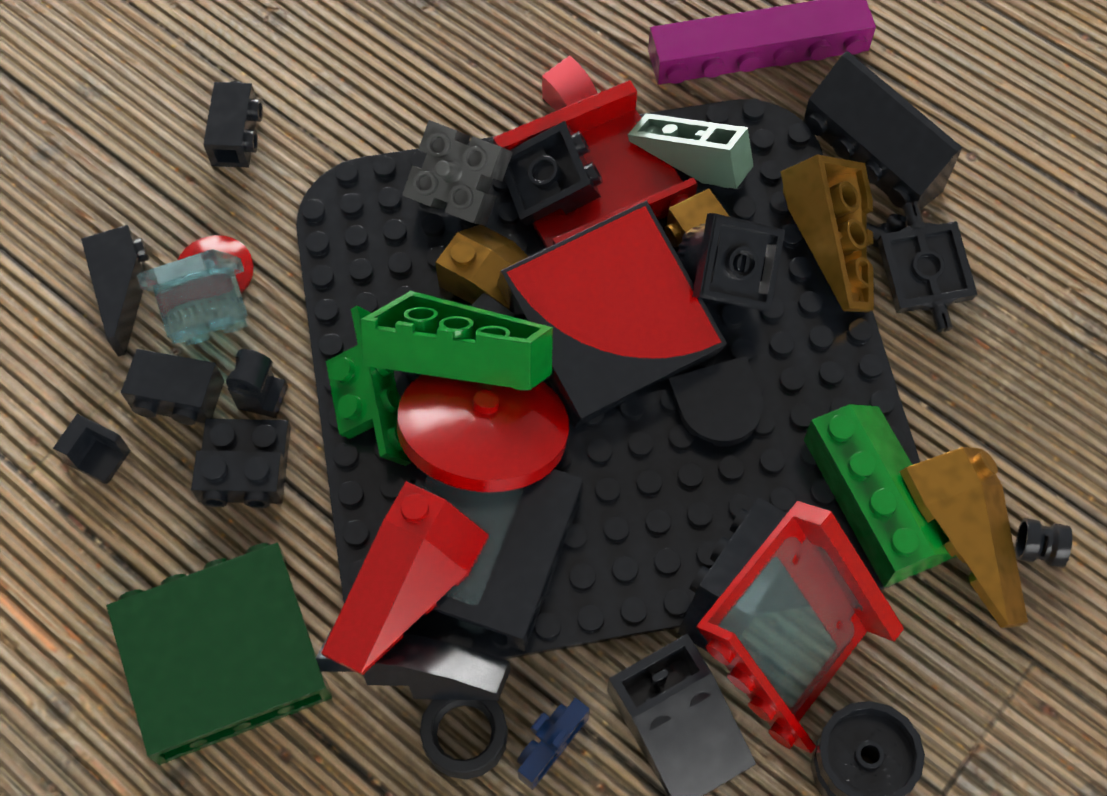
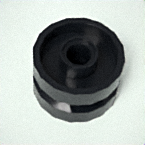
M865 701L850 703L832 715L815 744L816 748L813 751L811 761L814 784L822 796H908L922 776L925 753L919 733L906 716L889 705ZM861 755L868 757L873 764L866 763Z

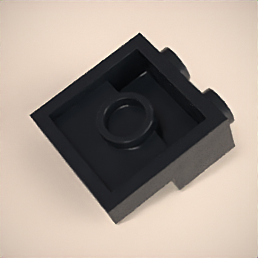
M565 121L509 150L513 153L504 179L519 218L526 226L559 209H562L567 215L601 197L597 188L598 185L603 183L601 175L593 162L587 164L584 157L585 154L590 152L588 144L580 131L573 133Z
M205 419L201 450H196L191 491L198 502L209 507H224L227 503H244L252 508H266L270 504H283L291 431L289 421Z

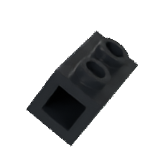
M239 81L214 82L203 143L211 166L249 168L251 153L257 152L258 135L255 127L256 122H261L263 105L261 99H256L252 83H242Z

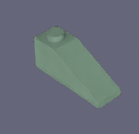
M646 113L628 133V139L631 143L704 184L737 189L754 167L748 127Z

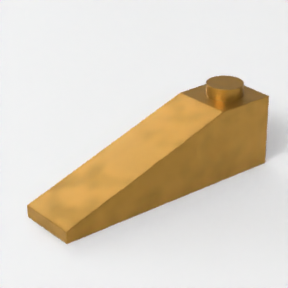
M817 154L780 171L783 182V195L787 201L788 209L843 311H873L874 272L871 262L867 259V246L873 244V232L867 229V214L873 212V199L865 163Z
M961 447L904 468L900 473L919 511L927 522L933 519L938 522L949 538V541L944 544L951 557L956 555L959 560L970 568L972 572L969 574V582L1000 628L1022 626L1028 623L1003 486L996 475L998 468L994 459L987 452L983 451L982 448Z

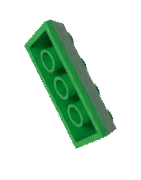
M849 404L811 420L804 442L884 588L957 557L956 555L951 557L944 547L949 538L935 519L927 522L919 511L900 473L901 470L911 466L912 463L878 406Z

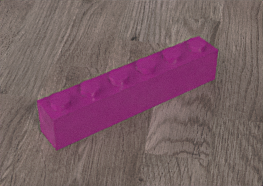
M814 0L652 26L649 33L648 52L657 85L677 84L685 80L704 77L714 78L722 74L734 72H750L755 69L777 65L787 66L796 62L823 60L827 57L843 55L846 51H849L852 55L859 54L863 51H869L876 25L867 0Z

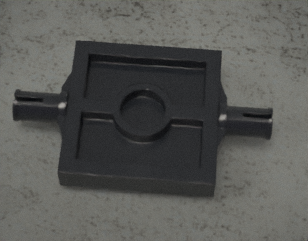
M909 202L902 206L908 226L898 232L881 234L877 239L896 314L919 309L931 311L936 332H946L953 329L947 307L953 303L973 300L978 295L957 221L943 224L924 223L919 202Z

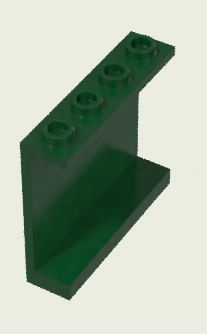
M278 542L271 545L269 543L254 545L247 549L244 555L230 560L226 558L213 560L207 563L203 570L189 575H172L164 579L159 586L146 591L138 589L126 592L118 598V601L106 605L146 753L158 765L332 699L328 683L316 660V654L286 564H288L286 557Z

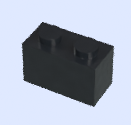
M136 349L121 394L131 410L140 416L154 418L157 414L171 417L181 424L195 425L196 422L205 423V419H212L224 379L216 363Z

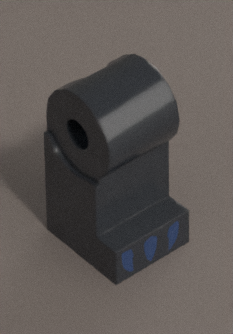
M249 349L238 350L235 369L227 377L226 384L237 409L277 418L288 389V384L286 380L274 377L271 370L272 360L260 352Z

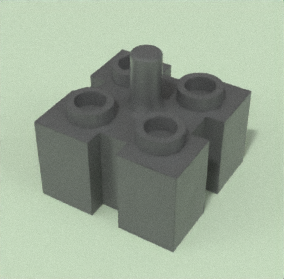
M429 120L418 149L421 152L427 153L422 168L412 166L402 196L443 210L448 202L445 210L446 213L486 226L497 197L488 193L493 179L503 181L513 152L473 136L468 145L471 136Z

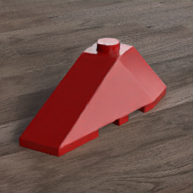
M406 481L380 526L321 654L364 675L403 638L404 632L420 617L432 611L437 606V601L454 585L458 586L469 576L489 539V534L446 499Z

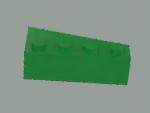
M409 291L361 319L363 366L511 387L516 390H531L552 374L553 327L414 291Z

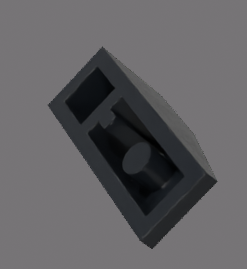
M128 225L81 238L105 335L118 357L125 355L127 352L147 279L143 262L149 260L142 237L135 239Z

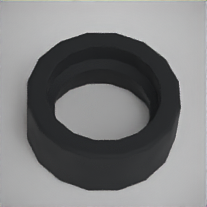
M431 700L422 715L420 736L424 752L437 770L452 778L471 779L484 775L498 764L506 750L508 729L503 709L497 701ZM461 706L474 707L483 712L489 720L492 730L490 742L486 749L478 756L466 760L455 759L446 754L439 745L437 737L438 726L444 715L453 708Z

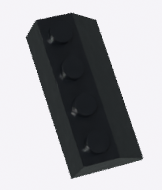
M846 51L839 58L809 98L803 120L811 132L826 141L840 158L865 163L869 183L875 184L898 208H902L906 203L918 201L921 210L941 194L963 148L849 51Z

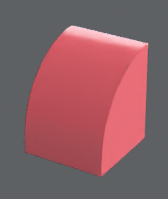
M570 55L542 75V99L556 111L597 94L595 86L586 71Z

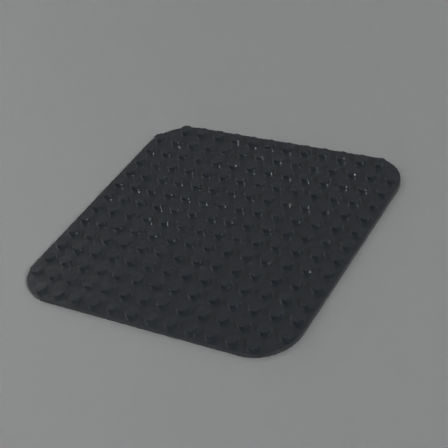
M759 99L728 100L648 113L748 127L754 167L738 188H723L704 184L696 180V194L710 188L730 217L785 230L771 312L729 304L705 303L727 345L715 357L681 373L685 374L746 356L764 401L761 420L751 436L739 444L727 447L714 446V443L693 436L687 431L681 421L667 385L668 381L643 388L631 396L625 403L576 428L573 427L569 420V434L565 452L554 469L583 478V495L525 651L508 646L506 635L433 610L427 615L424 614L404 634L418 635L465 646L505 660L680 628L695 595L693 591L689 590V587L702 566L710 570L715 563L710 560V556L722 537L731 539L734 533L729 531L737 514L742 508L750 511L759 497L786 513L789 512L797 501L832 511L879 589L884 590L897 584L894 583L885 588L883 587L804 442L810 422L814 418L849 404L878 406L912 465L920 462L873 311H843L788 209L787 201L784 198L780 171L817 154L823 155L816 136L798 116L785 108ZM493 137L481 139L493 144ZM419 148L365 156L338 164L321 175L311 185L301 201L297 214V239L344 603L384 518L405 482H416L420 469L413 462L404 466L380 457L374 427L350 439L339 435L326 361L358 345L351 309L355 306L373 313L409 291L468 306L472 305L439 287L435 262L457 232L479 224L446 213L445 210L448 202L443 210L402 196L412 166L422 168L427 153L419 151ZM673 167L683 182L692 178ZM503 178V181L493 179L488 193L497 197L485 227L514 241L529 257L546 249L532 224L526 226L520 220L505 179ZM667 217L658 220L664 232ZM679 247L674 248L675 252L679 250ZM394 370L396 388L400 397H402L407 387L422 374ZM547 378L543 380V382H545L550 388H552ZM438 480L435 481L431 493L446 499L489 534V539L469 576L458 586L454 585L444 596L471 605H477L480 602L524 487L504 492H476L459 489ZM782 567L766 593L762 595L752 611V615L807 605Z

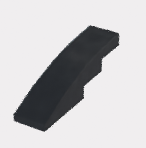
M330 631L316 656L321 672H355L321 654L331 633ZM403 633V638L363 676L367 685L409 686L413 699L499 701L511 666L507 660L465 646Z

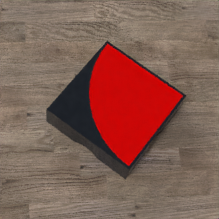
M647 200L501 270L497 286L509 309L515 314V318L553 327L552 374L547 379L554 392L563 402L568 418L574 428L625 403L631 396L643 388L668 381V378L677 376L715 357L727 345L703 300L692 297L694 284Z

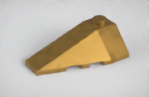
M477 225L457 232L435 262L438 284L442 289L470 304H473L484 292L510 310L497 286L500 272L529 256L514 241L483 225Z

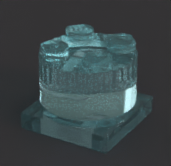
M211 249L140 272L137 275L140 288L154 292L167 338L171 339L173 344L186 342V345L201 343L210 339L208 332L223 329L224 333H231L247 327L245 319L248 317L236 277V274L244 272L241 258Z

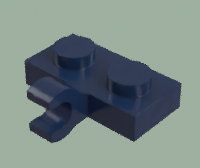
M575 697L568 707L560 704L550 718L545 713L538 717L530 729L541 741L538 743L533 739L518 757L517 762L521 765L517 770L520 781L531 790H534L588 721L590 708Z

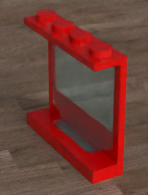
M799 501L789 510L696 626L708 642L706 650L709 654L724 664L730 671L727 675L729 681L747 694L750 698L748 703L750 709L770 725L771 728L768 730V733L771 737L788 749L795 745L809 753L814 751L816 745L799 721L867 632L895 642L904 630L903 625L832 511Z

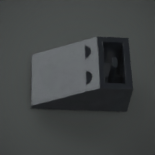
M688 633L609 678L607 692L668 796H705L756 765L752 753L711 670Z

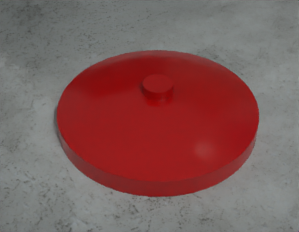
M422 374L407 387L401 397L397 415V434L401 447L408 458L430 477L444 484L468 491L504 492L531 485L544 478L558 465L567 444L569 418L559 396L543 381L531 390H516L511 387Z

